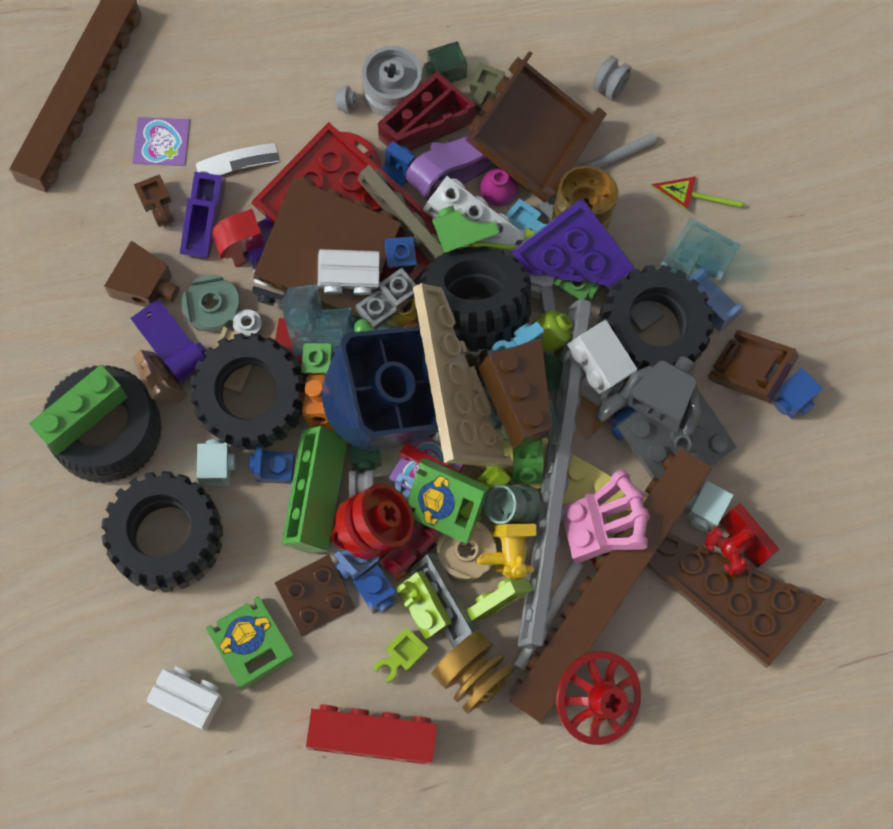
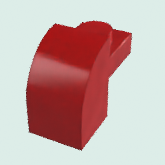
M253 209L233 214L221 220L212 230V236L220 259L232 258L235 267L246 264L243 252L264 246L262 234Z

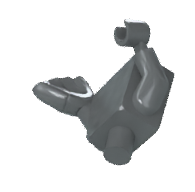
M682 356L674 366L665 361H659L655 366H647L632 373L621 391L608 395L602 400L596 411L595 419L605 422L614 413H619L623 409L632 407L677 433L681 428L683 432L674 440V446L677 448L679 439L685 438L689 442L686 451H689L694 443L691 434L696 432L702 415L701 393L696 389L697 379L690 375L695 364L690 359Z

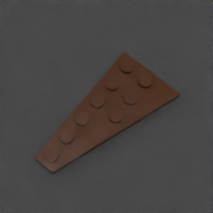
M668 533L647 566L765 668L771 665L826 599L816 594L812 595L802 591L799 587L790 583L786 584L770 577L769 574L752 567L749 571L731 576L724 568L725 564H730L728 558L710 552L705 547L693 545L681 540L680 537Z

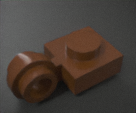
M160 174L134 184L145 212L156 208L157 210L152 213L158 227H169L170 223L174 222V218L169 207H162V205L172 201Z

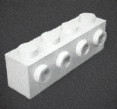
M446 176L423 208V211L432 218L438 216V210L453 205L455 210L462 208L463 213L471 219L484 222L497 220L500 233L479 240L480 242L520 245L525 240V230L517 229L511 224L507 216L493 211L488 207V203L483 198L473 196L465 190V186L460 181L450 179L448 176ZM499 249L504 251L505 255L511 254L514 256L512 250Z

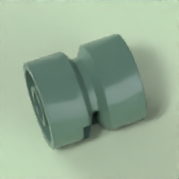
M496 485L489 490L485 498L486 514L496 524H529L539 516L541 510L539 494L529 485Z

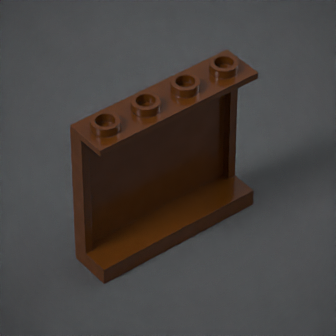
M529 51L523 59L517 57L508 68L511 72L510 76H504L495 87V90L498 91L495 97L491 95L481 108L485 111L482 116L477 115L470 123L468 129L471 132L465 141L545 203L557 193L561 178L567 171L573 168L607 113L599 107L591 114L527 63L533 54Z
M300 177L299 180L293 178L254 272L253 279L334 312L359 320L363 319L356 311L355 305L370 295L354 294V289H342L341 294L324 293V288L317 287L319 250L379 252L380 277L386 262L384 242L388 238L396 237L401 222L396 221V217L391 213L385 211L377 213L370 210V206L362 201L353 200V202L343 199V195L338 191L319 189L315 187L316 183L307 178Z

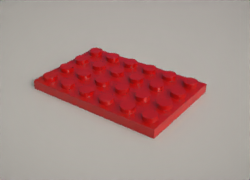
M330 122L302 148L251 203L274 224L292 179L299 180L300 177L316 183L315 187L324 191L326 189H333L341 193L343 199L353 202V200L362 201L370 206V210L380 213V211L384 210L357 181L360 172L370 165L373 170L377 169L384 175L387 180L386 184L393 192L397 191L402 195L406 202L405 206L412 213H417L423 219L424 227L431 235L435 234L438 236L432 221L433 218L423 211V207ZM399 228L395 238L407 237ZM415 245L417 265L412 273H407L413 282L430 264L428 259ZM385 262L379 277V283L400 268H388Z

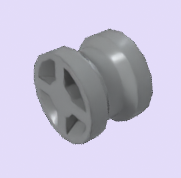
M373 470L366 471L364 474L349 471V498L374 484Z

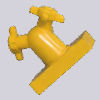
M536 524L491 525L492 537H500L502 539V552L483 553L476 559L477 565H497L495 567L496 572H501L508 578L514 577L515 581L521 580L527 573L533 572V566L525 564L527 536H536Z

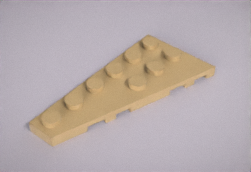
M423 283L413 287L444 463L507 468L514 465L511 456H505L499 442L503 440L500 429L495 430L489 415L492 409L474 366L470 368L464 356V352L468 351L464 340L459 341L455 334L453 326L456 321L443 289Z

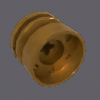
M579 166L567 171L560 180L553 206L552 220L583 198L604 227L608 229L619 193L615 180L609 173L592 166Z
M480 630L474 631L461 641L440 661L431 673L444 689L459 683L461 687L454 696L456 702H459L469 694L470 698L462 706V709L467 714L480 706H484L506 685L505 683L510 675L515 671V668L510 663L506 664L499 671L496 669L504 660L502 654L488 661L485 656L491 650L493 644Z

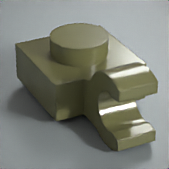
M481 63L479 64L470 83V91L475 92L471 101L476 105V114L480 115L483 109L481 108L486 102L487 97L491 95L495 97L498 91L495 90V87L505 76L504 71Z

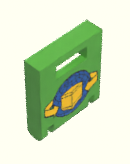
M421 459L418 466L420 469L416 472L407 500L411 506L414 520L467 544L473 536L489 486L429 459ZM464 498L474 502L469 519L463 516L458 519Z
M259 596L254 598L257 609L252 610L249 603H246L216 621L221 629L217 633L211 625L206 627L208 634L241 691L295 659ZM272 649L277 658L250 674L245 665Z

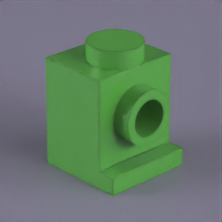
M558 277L554 281L558 288L578 300H588V298L593 300L601 287L596 282L584 281L580 287H576L573 281L559 279Z

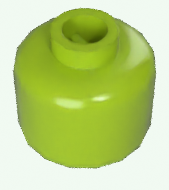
M548 310L531 323L533 325L535 322H538L544 330L542 346L543 351L546 353H554L572 339L570 328H572L573 324L565 313Z

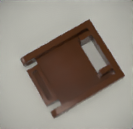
M737 330L734 334V338L737 341L729 340L713 365L715 371H710L708 378L713 383L771 403L799 358L798 353L794 348ZM776 363L780 364L771 380L768 381L767 377Z

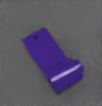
M159 299L130 318L179 384L197 373L195 366L198 360L203 362L206 358L204 354L206 348L201 342L195 344L189 340Z

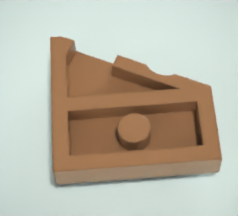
M139 350L132 357L152 399L181 402L188 395L155 352Z

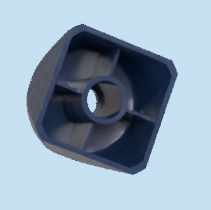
M420 326L346 333L339 343L322 384L321 395L324 412L335 432L349 444L366 451H383L397 448L405 443L409 444L439 432Z

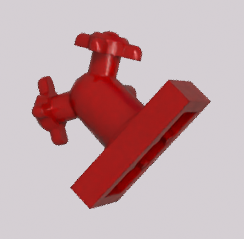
M741 503L733 507L719 522L729 536L723 537V531L718 526H713L704 542V545L710 551H713L715 546L720 548L723 556L730 560V564H725L724 568L731 576L751 570V564H747L746 558H741L743 554H746L754 565L759 568L780 550Z

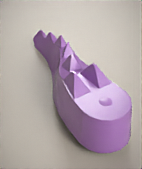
M467 137L459 140L451 139L446 144L433 142L431 150L420 155L410 165L406 173V179L428 202L446 176L450 179H456L465 185L485 173L494 163L465 141Z

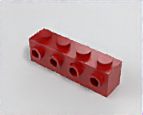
M320 704L319 709L311 708L306 748L313 751L432 766L437 724H432L431 718L413 716V720L408 721L400 720V714L382 712L381 717L369 716V710L351 708L350 713L338 712L337 706Z

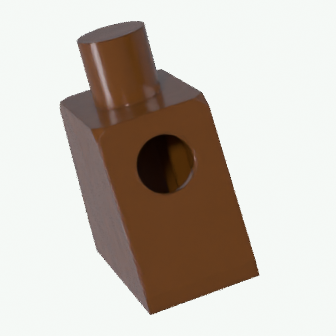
M133 241L129 243L104 285L111 298L147 307L160 297L173 302L180 290L179 286L169 282L172 277L169 267Z

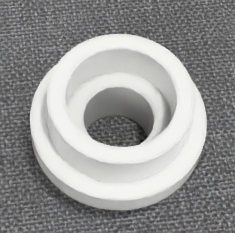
M242 310L233 319L235 332L250 336L251 333L258 334L261 330V318L253 310ZM246 319L252 320L249 326L242 325V322Z

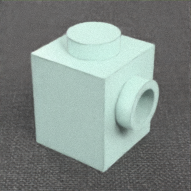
M208 440L206 444H197V480L201 486H231V471L236 470V454L231 453L228 444L221 440Z
M706 481L700 493H695L686 508L690 509L686 519L690 520L691 525L698 530L704 532L712 530L713 526H718L733 494Z

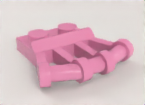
M625 470L615 472L611 477V481L595 494H585V498L563 506V523L572 558L577 564L612 550H642L647 548L648 539L645 535L647 521L650 519L649 512L643 506L645 500L643 492L632 484L630 476ZM620 489L626 494L623 498L602 505ZM632 508L630 515L606 523V517ZM634 527L633 535L629 538H610L614 534Z

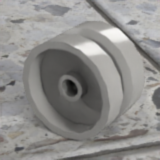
M386 46L375 50L367 57L362 66L363 96L367 106L374 113L385 117L422 84V67L418 58L411 51L399 46Z

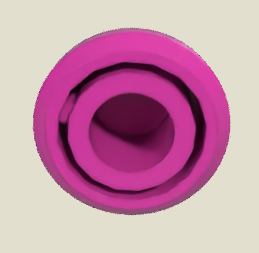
M493 169L482 178L480 194L491 205L505 206L516 198L518 183L502 169Z

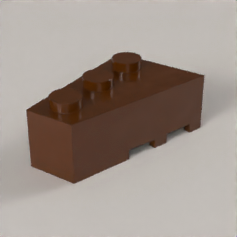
M542 338L488 354L478 369L513 449L540 441L552 429Z

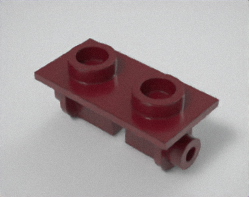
M418 522L414 526L410 540L404 545L388 551L379 561L394 579L399 582L412 566L437 545L440 534L435 529Z

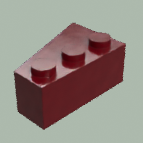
M436 71L378 122L379 140L387 147L393 141L397 145L404 146L412 151L470 125L476 117V105Z

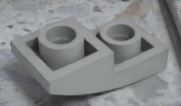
M401 268L379 283L377 291L355 305L356 311L363 319L368 320L370 325L376 330L414 298L413 287L417 285Z

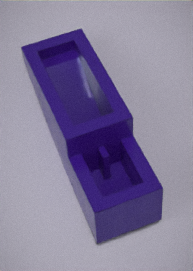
M194 172L191 197L187 200L179 254L209 258L214 241L212 230L218 224L226 178L222 175Z

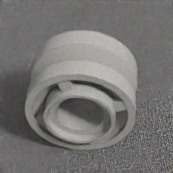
M610 56L601 65L593 84V90L598 93L606 90L605 96L610 100H614L623 91L630 78L632 69L626 63L618 66L619 59L614 56Z

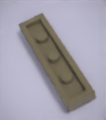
M370 165L363 169L357 181L385 212L391 213L396 217V221L401 222L399 228L407 237L414 238V245L430 263H435L434 260L444 254L439 237L435 234L431 235L424 227L423 219L417 213H412L405 206L406 202L402 195L397 191L393 192L388 187L386 178L379 170H373Z

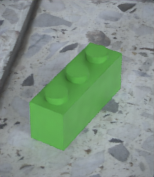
M100 365L32 420L29 425L57 456L123 402L127 395L120 384Z

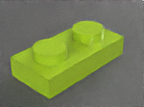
M514 577L508 578L497 585L498 590L495 592H487L475 599L477 603L467 609L471 620L490 618L532 591L533 589L528 579L515 581Z

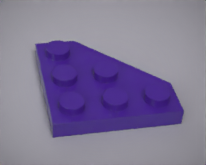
M583 198L512 250L517 260L527 269L528 274L533 276H551L563 280L589 281L612 286L621 277L635 269L632 262Z

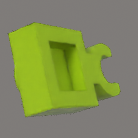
M406 627L385 648L390 657L377 661L374 665V671L377 673L382 667H389L391 673L385 679V682L389 684L395 680L397 669L400 666L408 672L424 656L429 648Z

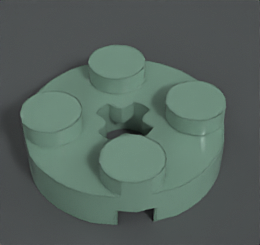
M204 275L196 278L191 282L187 292L185 291L182 295L181 303L185 317L198 331L215 332L222 330L223 327L233 325L235 315L240 311V298L237 289L232 283L230 284L218 275ZM208 298H213L215 302L219 301L218 305L213 309L203 306L208 303Z

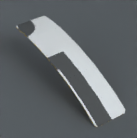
M271 143L222 153L197 162L196 167L197 171L201 173L222 175L251 166L276 163L280 160L275 144Z

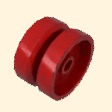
M379 483L369 486L342 502L336 512L335 526L339 539L349 552L355 557L371 560L404 545L410 540L414 530V517L411 506L401 492L393 486Z

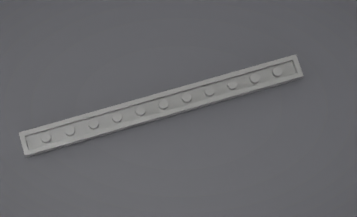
M579 299L567 308V316L573 324L572 328H570L572 339L569 342L587 331L592 320L590 301ZM567 344L562 346L551 417L552 429L549 431L540 491L541 510L536 518V536L533 538L530 565L533 566L534 571L528 573V581L533 590L525 595L518 647L526 649L541 647L547 636L546 617L552 603L550 588L556 574L554 560L555 553L560 545L558 532L560 522L564 516L562 504L564 494L568 488V478L566 476L568 465L572 459V450L570 448L572 437L576 431V422L574 420L576 409L580 403L579 385L584 375V370L573 359Z

